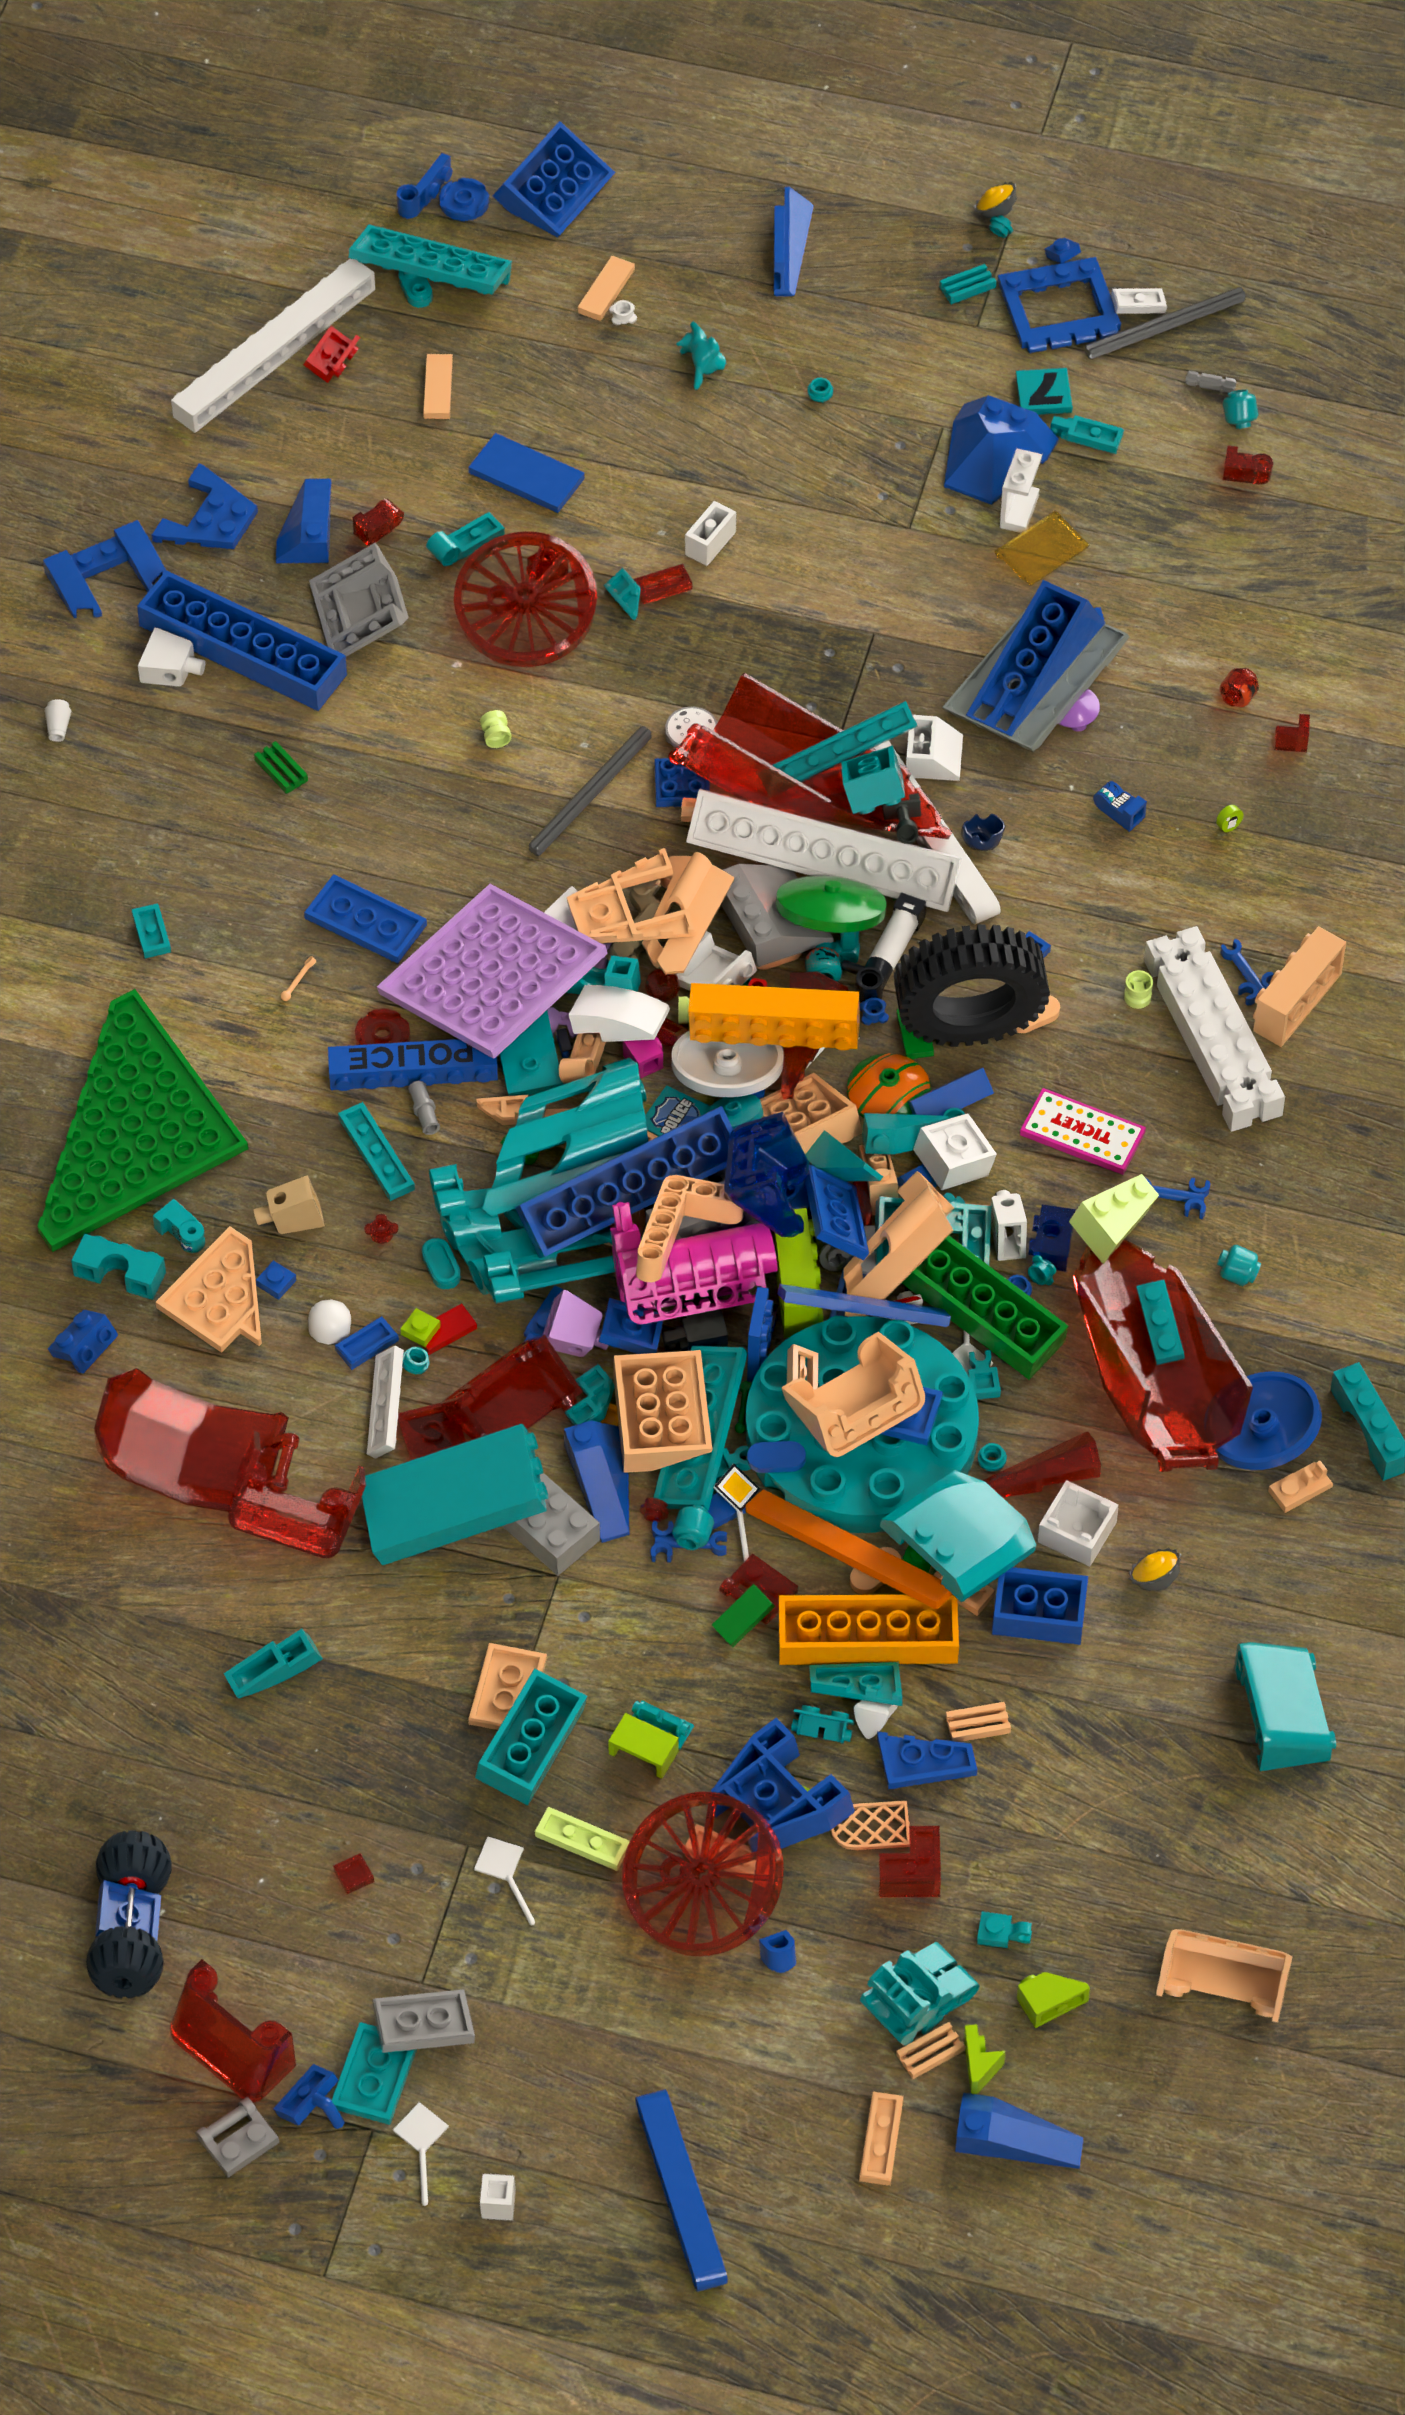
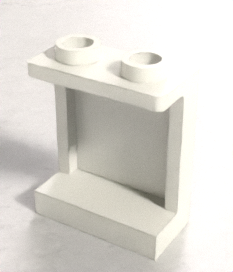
M706 931L684 973L670 975L674 984L690 991L691 983L742 986L757 971L750 951L745 950L738 956L714 944L711 933Z

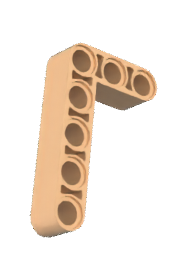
M680 1175L666 1177L638 1248L637 1278L644 1282L660 1280L684 1216L725 1224L741 1222L745 1200L744 1191L736 1186Z

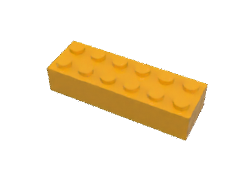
M691 983L688 1010L690 1040L700 1043H708L710 1041L725 1042L732 1045L750 1043L756 1046H764L766 1044L780 1045L782 1047L806 1046L812 1049L825 1047L849 1050L858 1048L860 1023L859 992Z
M779 1595V1665L899 1662V1664H958V1603L954 1595L947 1599L937 1610L908 1595Z

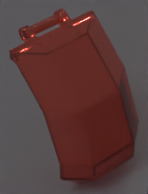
M138 1368L108 1378L94 1426L96 1448L106 1467L120 1478L188 1506L257 1517L264 1515L270 1491L283 1492L287 1490L289 1483L287 1475L294 1449L298 1448L300 1441L297 1435L285 1433L289 1417L282 1412L269 1414L213 1405L157 1382ZM282 1449L276 1475L273 1476L278 1453Z

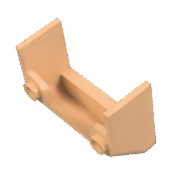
M1174 1929L1171 1931L1165 1948L1156 1995L1162 1996L1165 1989V1993L1168 1995L1182 1997L1183 1993H1188L1192 1989L1251 2003L1250 2006L1256 2009V2014L1264 2017H1273L1272 2021L1278 2022L1292 1956L1277 1950L1192 1931Z

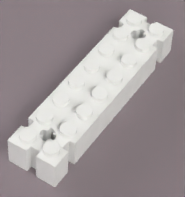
M1195 926L1177 932L1176 939L1169 940L1166 935L1146 941L1144 962L1152 978L1158 976L1157 987L1217 1106L1223 1104L1222 1115L1230 1131L1251 1126L1252 1119L1257 1117L1260 1118L1261 1122L1282 1116L1285 1095L1277 1080L1270 1081L1272 1070L1211 952H1205L1206 942L1198 927Z

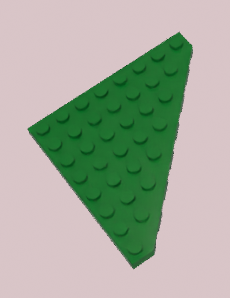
M136 989L110 1002L108 1016L98 1039V1047L95 1055L92 1057L87 1073L88 1077L77 1103V1111L66 1137L67 1142L56 1167V1175L45 1201L43 1215L38 1222V1232L52 1252L249 1149L248 1142Z

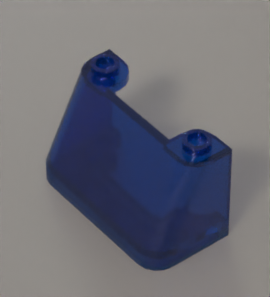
M783 1112L741 1124L731 1132L724 1191L731 1202L781 1237L791 1238L803 1233L804 1221L799 1214L795 1213L786 1196L787 1186L798 1185L805 1180L809 1172L810 1162Z

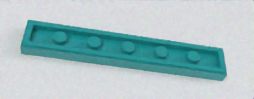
M904 701L763 769L759 773L770 796L773 797L841 764L843 761L856 757L918 727L907 702Z

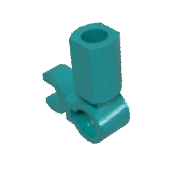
M859 931L840 933V940L832 943L824 942L817 945L816 948H831L838 953L841 962L846 959L857 963L860 953Z

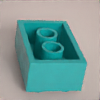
M893 745L841 762L843 786L853 814L858 812L860 814H867L874 811L877 806L883 804L892 806L901 802V798H905L903 774Z

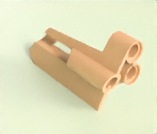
M694 852L692 856L668 857L673 875L659 879L661 885L667 890L653 918L668 914L673 903L680 906L681 910L688 909L696 934L694 937L669 938L664 948L658 939L642 941V945L646 949L653 965L656 968L660 966L665 975L684 973L734 881L733 876L712 865L710 860L699 852Z
M916 1171L897 1190L905 1201L867 1242L869 1256L887 1238L889 1253L864 1278L861 1263L864 1260L854 1256L844 1267L847 1294L885 1300L953 1232L946 1216L954 1207L920 1172ZM845 1312L846 1317L869 1316L864 1314Z

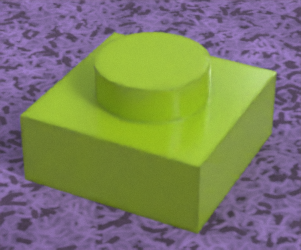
M416 1308L400 1330L402 1336L426 1347L441 1325L440 1320Z

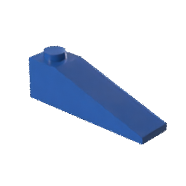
M331 479L304 480L277 538L276 563H329Z
M591 1420L564 1428V1448L590 1515L600 1523L601 1543L629 1535V1474L623 1471L619 1426Z
M963 2093L955 2152L1080 2169L1083 2137L996 2097Z

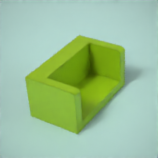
M625 1713L608 1741L609 1754L615 1757L619 1749L655 1765L656 1776L663 1779L679 1752V1737Z

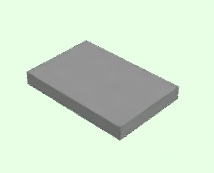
M464 1989L373 1999L372 2006L383 2053L471 2044L475 2042V2034Z

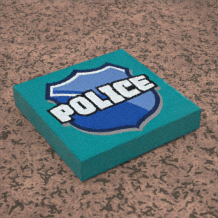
M666 1085L645 1115L647 1131L660 1136L707 1113L711 1106Z

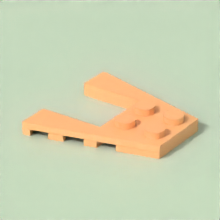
M665 848L660 849L658 855L648 860L645 857L635 862L634 867L624 872L619 870L611 874V879L599 885L596 882L568 896L567 903L577 931L599 943L696 936L688 909L634 923L622 891L624 888L673 875L672 866Z

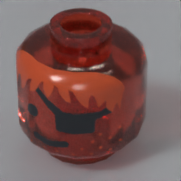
M1234 668L1221 682L1219 687L1223 701L1229 706H1247L1259 690L1256 674L1247 668Z

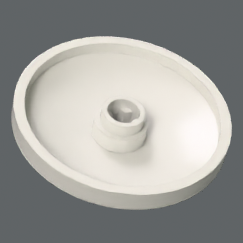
M688 1031L673 1046L672 1070L681 1083L696 1092L716 1097L746 1096L764 1090L779 1078L783 1070V1049L780 1045L769 1044L756 1046L750 1043L732 1045L713 1041L700 1043L690 1040V1031Z

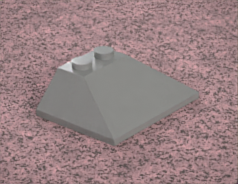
M376 543L309 580L327 646L345 656L352 654L398 628L409 618L398 579Z

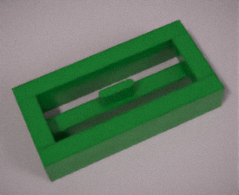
M277 741L272 743L271 748H268V746L263 748L261 754L259 751L254 754L257 764L286 794L308 781V774ZM267 758H269L278 767L280 772L291 781L290 784L266 760Z

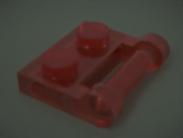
M753 1553L731 1577L723 1581L719 1588V1592L726 1597L730 1595L735 1600H738L745 1593V1591L738 1587L740 1584L747 1589L755 1584L775 1605L761 1620L765 1625L778 1614L779 1595H796L798 1593V1585Z

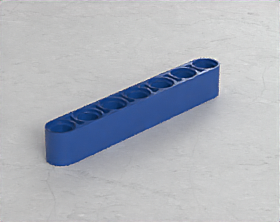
M666 2089L635 2097L642 2127L694 2287L697 2292L728 2284L725 2266Z

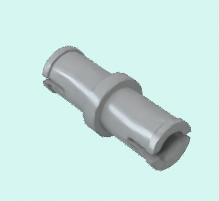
M415 1081L408 1087L414 1102V1114L419 1117L423 1133L426 1135L435 1134L440 1129V1124L434 1112L436 1109L435 1103L429 1097L426 1084L423 1081Z

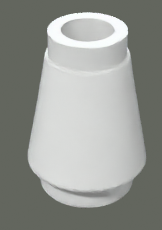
M51 700L45 708L48 738L51 741L60 742L65 739L71 709L69 708V703L64 700Z

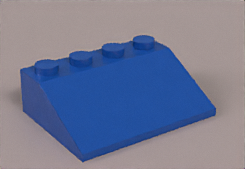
M559 121L494 193L493 197L511 214L559 237L615 174V171Z

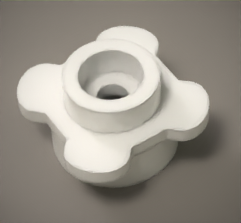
M626 300L618 301L610 307V313L613 314L612 323L621 325L636 322L637 316L633 312L635 309L634 305Z

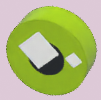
M1236 805L1226 806L1218 814L1216 824L1224 832H1231L1240 825L1244 814Z

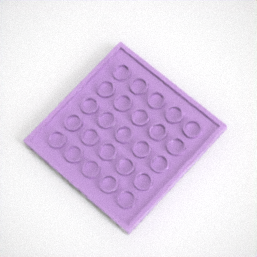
M489 884L377 986V989L383 997L494 1059L608 953L605 945Z

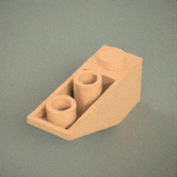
M859 1145L860 1158L883 1176L881 1181H864L870 1214L875 1215L876 1201L880 1196L898 1198V1182L890 1154H865L864 1145Z

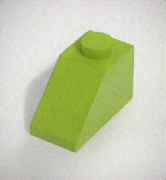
M1043 1972L1037 1976L1030 1975L1020 1982L1017 1989V2000L1033 2026L1037 2028L1089 2001L1090 1987L1087 1983Z

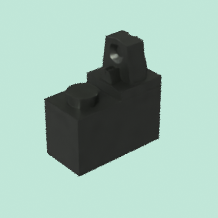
M712 1289L707 1290L709 1296L701 1297L699 1293H694L693 1299L685 1300L682 1295V1309L686 1308L684 1304L686 1302H693L695 1306L700 1305V1300L707 1298L710 1300V1303H714L711 1296ZM721 1309L679 1317L682 1325L677 1326L675 1330L663 1333L665 1351H691L692 1346L728 1347V1333Z

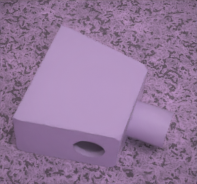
M563 1290L553 1301L539 1346L578 1357H584L592 1349L593 1345L606 1350L609 1345L599 1342L601 1333L599 1326L603 1316L602 1313L569 1291Z

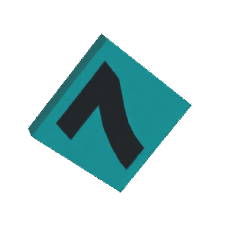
M1067 368L1016 371L1015 377L1020 407L1036 412L1038 415L1072 413L1073 405Z

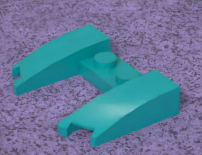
M880 1196L877 1199L875 1207V1233L905 1201L903 1198ZM949 1202L954 1209L946 1218L953 1229L952 1233L959 1234V1243L989 1265L992 1206ZM887 1238L875 1249V1266L889 1253Z

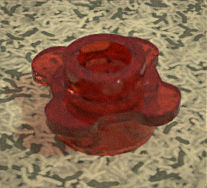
M378 1214L371 1224L365 1225L364 1230L367 1235H371L374 1242L384 1244L392 1239L393 1234L398 1232L399 1227L398 1224L390 1222L385 1214Z

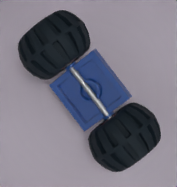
M129 1830L128 1832L123 1831L111 1836L100 1848L96 1859V1873L101 1884L95 1931L97 1938L89 1948L86 1964L89 1977L95 1987L104 1994L114 1995L116 1998H135L136 1996L139 1997L146 1994L159 1981L163 1971V1955L157 1943L161 1895L158 1894L167 1885L172 1871V1863L169 1851L164 1843L153 1834L149 1835L148 1832Z

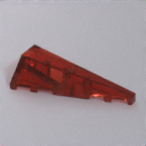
M1085 1432L982 1481L991 1486L1001 1497L1042 1492L1044 1485L1064 1483L1066 1480L1071 1482L1098 1478L1101 1472V1462L1094 1438L1089 1432Z

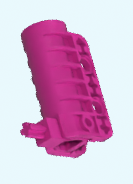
M619 1202L617 1205H612L616 1228H610L619 1298L620 1301L626 1303L627 1313L634 1323L647 1324L754 1303L756 1294L751 1295L748 1290L752 1289L755 1285L766 1288L764 1274L778 1271L771 1231L767 1222L675 1239L660 1280L656 1282L641 1281L636 1276L638 1248L641 1242L639 1228L636 1224L632 1223L629 1202ZM712 1289L711 1296L714 1303H710V1300L707 1298L700 1300V1305L695 1306L693 1302L684 1303L686 1308L682 1309V1295L685 1300L693 1299L694 1293H699L701 1297L709 1296L707 1290ZM732 1294L728 1300L722 1301L717 1298V1296ZM676 1305L673 1310L668 1312L663 1311L661 1309L663 1307ZM638 1306L648 1309L643 1312L644 1316L639 1317L637 1313H633L634 1310H637ZM653 1309H656L658 1314H654Z

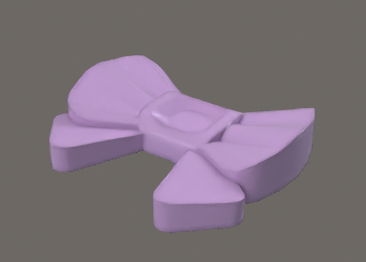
M550 1007L547 1010L553 1036L559 1025L567 1026L571 1038L577 1035L573 1033L569 1013L559 1012L554 1007Z

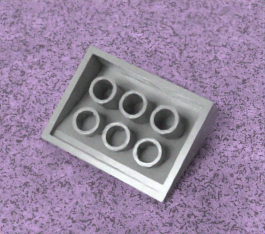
M737 864L722 869L733 876L734 881L721 906L746 949L752 953L757 967L814 949L817 945L824 942H833L830 932L799 926L785 919L777 911V890L784 883L797 878L794 871L773 865Z

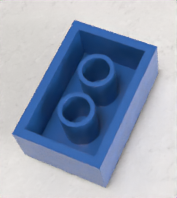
M1012 1567L998 1577L992 1635L1081 1645L1088 1576Z

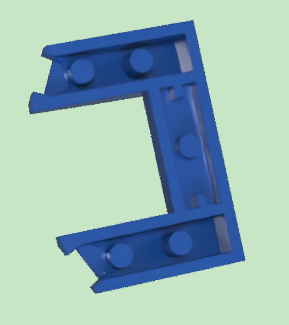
M138 520L115 529V537L70 555L65 550L43 559L44 572L73 618H77V609H92L94 617L102 616V611L85 581L88 577L128 561L147 592H149L154 586L152 583L155 579L165 573L166 569Z

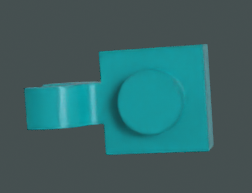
M982 1911L977 1944L1008 1948L1009 1940L1030 1943L1032 1923L1017 1922L1012 1924V1915Z

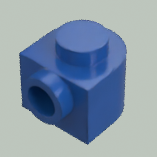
M787 1930L759 1939L761 1960L770 1970L784 1973L796 1965L795 1941Z

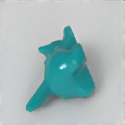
M693 321L690 323L692 332H687L676 345L682 347L680 349L681 354H692L695 365L693 387L697 390L702 384L703 374L711 375L715 371L723 370L726 366V359L719 352L720 346L713 337L707 339L703 330Z

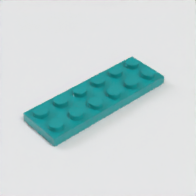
M692 1346L691 1351L701 1350L712 1452L661 1468L652 1501L656 1508L682 1509L692 1505H701L709 1510L714 1491L713 1487L716 1483L748 1352L743 1347Z

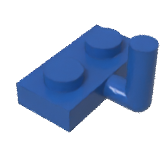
M315 2064L306 2071L273 2108L278 2117L298 2126L316 2106L324 2111L334 2128L339 2129L345 2124L343 2117L332 2100L325 2097L339 2080L333 2072Z

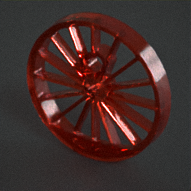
M514 532L488 541L479 547L464 563L454 588L455 612L468 641L486 657L509 666H541L566 656L586 637L596 612V581L585 558L567 542L540 532ZM521 546H539L529 582H525ZM517 547L521 576L520 583L517 582L499 551ZM548 548L560 553L558 558L534 585L544 549ZM491 555H494L514 587L480 564ZM568 559L572 572L543 586L563 561ZM476 570L497 585L489 588L467 582ZM574 580L575 590L549 593ZM465 591L487 595V601L463 604V595ZM495 598L506 600L502 604L492 602ZM577 598L578 608L549 601ZM489 609L492 612L491 615L470 625L465 616V612ZM546 609L578 616L579 625L574 629ZM530 613L548 639L551 647L535 651ZM538 613L570 635L561 642L556 643ZM509 614L487 641L476 632ZM524 614H526L531 652H516L513 650ZM518 616L508 650L493 645Z
M693 1792L675 1797L652 1811L639 1825L629 1842L622 1868V1885L627 1906L639 1926L655 1942L668 1950L688 1956H711L727 1952L740 1946L755 1935L772 1914L783 1884L784 1863L782 1850L778 1838L767 1820L753 1807L736 1798L716 1792ZM708 1805L700 1852L690 1808ZM716 1805L734 1808L710 1848ZM684 1811L694 1857L667 1822L671 1817ZM745 1813L754 1821V1825L719 1852L740 1814ZM662 1824L688 1858L689 1863L649 1841ZM758 1833L757 1851L722 1862ZM646 1845L668 1856L661 1866L639 1864ZM756 1860L754 1874L721 1871ZM676 1865H681L679 1869L680 1875L670 1878L671 1869ZM638 1870L660 1872V1876L664 1881L637 1889ZM706 1870L708 1871L707 1875H702V1877L699 1878L700 1874L705 1873ZM721 1878L753 1881L750 1897L720 1881ZM718 1885L749 1902L744 1924H742L716 1887ZM671 1886L675 1887L672 1892L644 1913L639 1900L640 1896ZM709 1890L713 1892L738 1926L736 1931L721 1939ZM684 1893L663 1932L659 1933L649 1921ZM703 1893L713 1941L695 1944ZM693 1897L687 1941L682 1943L669 1939Z

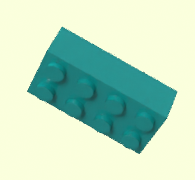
M534 1668L479 1761L475 1778L528 1806L583 1713L587 1695Z

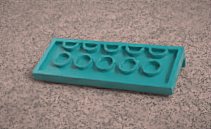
M369 224L349 248L348 257L360 263H371L387 270L394 269L405 272L410 276L417 275L429 278L434 282H445L453 284L457 288H468L476 290L481 294L492 295L500 284L507 285L510 282L512 264L511 260Z

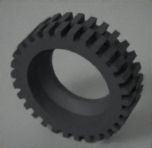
M985 924L977 925L975 930H970V925L962 926V931L955 932L954 928L948 929L945 936L936 933L932 935V941L927 939L921 940L919 942L920 948L912 946L908 950L909 955L903 954L900 958L901 963H897L895 967L896 972L893 975L899 1015L903 1026L905 1025L909 1033L913 1032L914 1037L919 1039L923 1036L924 1041L928 1043L935 1039L936 1045L944 1046L946 1042H950V1047H958L960 1042H965L966 1046H972L974 1041H981L982 1045L988 1044V1039L995 1038L996 1041L1004 1039L1003 1034L1008 1033L1010 1036L1017 1034V1027L1023 1030L1029 1027L1028 1021L1035 1022L1039 1018L1038 1013L1043 1014L1045 1005L1049 1003L1048 996H1050L1043 954L1039 944L1035 943L1031 936L1026 938L1025 933L1022 931H1018L1015 934L1014 928L1006 927L1004 931H1001L1000 925H992L991 929H986ZM972 979H994L1006 983L993 991L971 997L953 998L939 996L948 987Z

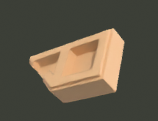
M528 1095L478 1098L477 1108L501 1125H514L515 1110L521 1107Z

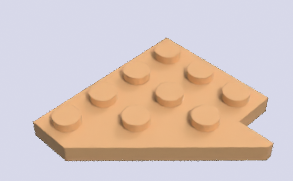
M229 1226L155 1302L156 1308L221 1353L240 1334L260 1346L262 1340L252 1241Z

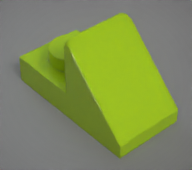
M977 2024L965 2025L964 2044L966 2046L965 2053L970 2094H978L1004 2065L1005 2051L986 2052L984 2035H978Z

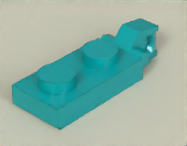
M1077 415L1074 418L1068 419L1054 416L1050 425L1052 432L1064 440L1113 454L1117 453L1124 435L1123 428Z

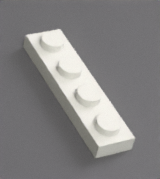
M393 1346L375 1357L367 1455L375 1459L394 1450L396 1444L404 1351L397 1346Z

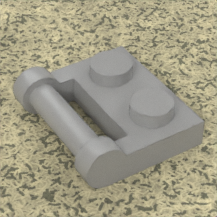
M248 2097L241 2100L238 2107L209 2127L205 2128L203 2126L195 2132L201 2144L228 2178L279 2143V2137ZM247 2116L251 2122L220 2143L216 2144L213 2138Z

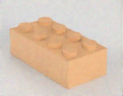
M1319 926L1312 934L1308 933L1304 937L1301 948L1289 955L1282 971L1277 970L1274 973L1270 985L1267 989L1262 988L1255 999L1257 1008L1253 1014V1019H1255L1253 1031L1280 1047L1285 1044L1342 974L1346 941Z

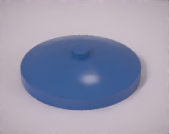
M1261 1372L1243 1377L1219 1393L1208 1410L1205 1429L1213 1451L1221 1460L1241 1469L1264 1470L1288 1463L1301 1455L1312 1444L1319 1432L1322 1412L1314 1390L1301 1378L1283 1372Z

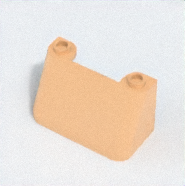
M880 1332L866 1338L860 1344L857 1352L859 1365L819 1388L813 1390L808 1381L799 1378L781 1387L785 1400L822 1448L834 1457H840L907 1419L917 1413L925 1403V1392L915 1360Z

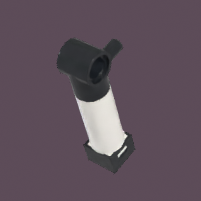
M901 892L893 906V915L866 965L862 966L846 959L842 961V970L857 975L855 992H859L860 1003L869 998L882 999L883 989L914 931H919L926 917V901Z

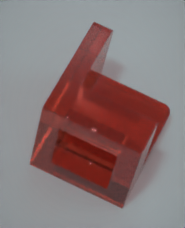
M1299 714L1298 727L1276 726L1275 750L1307 752L1310 715Z

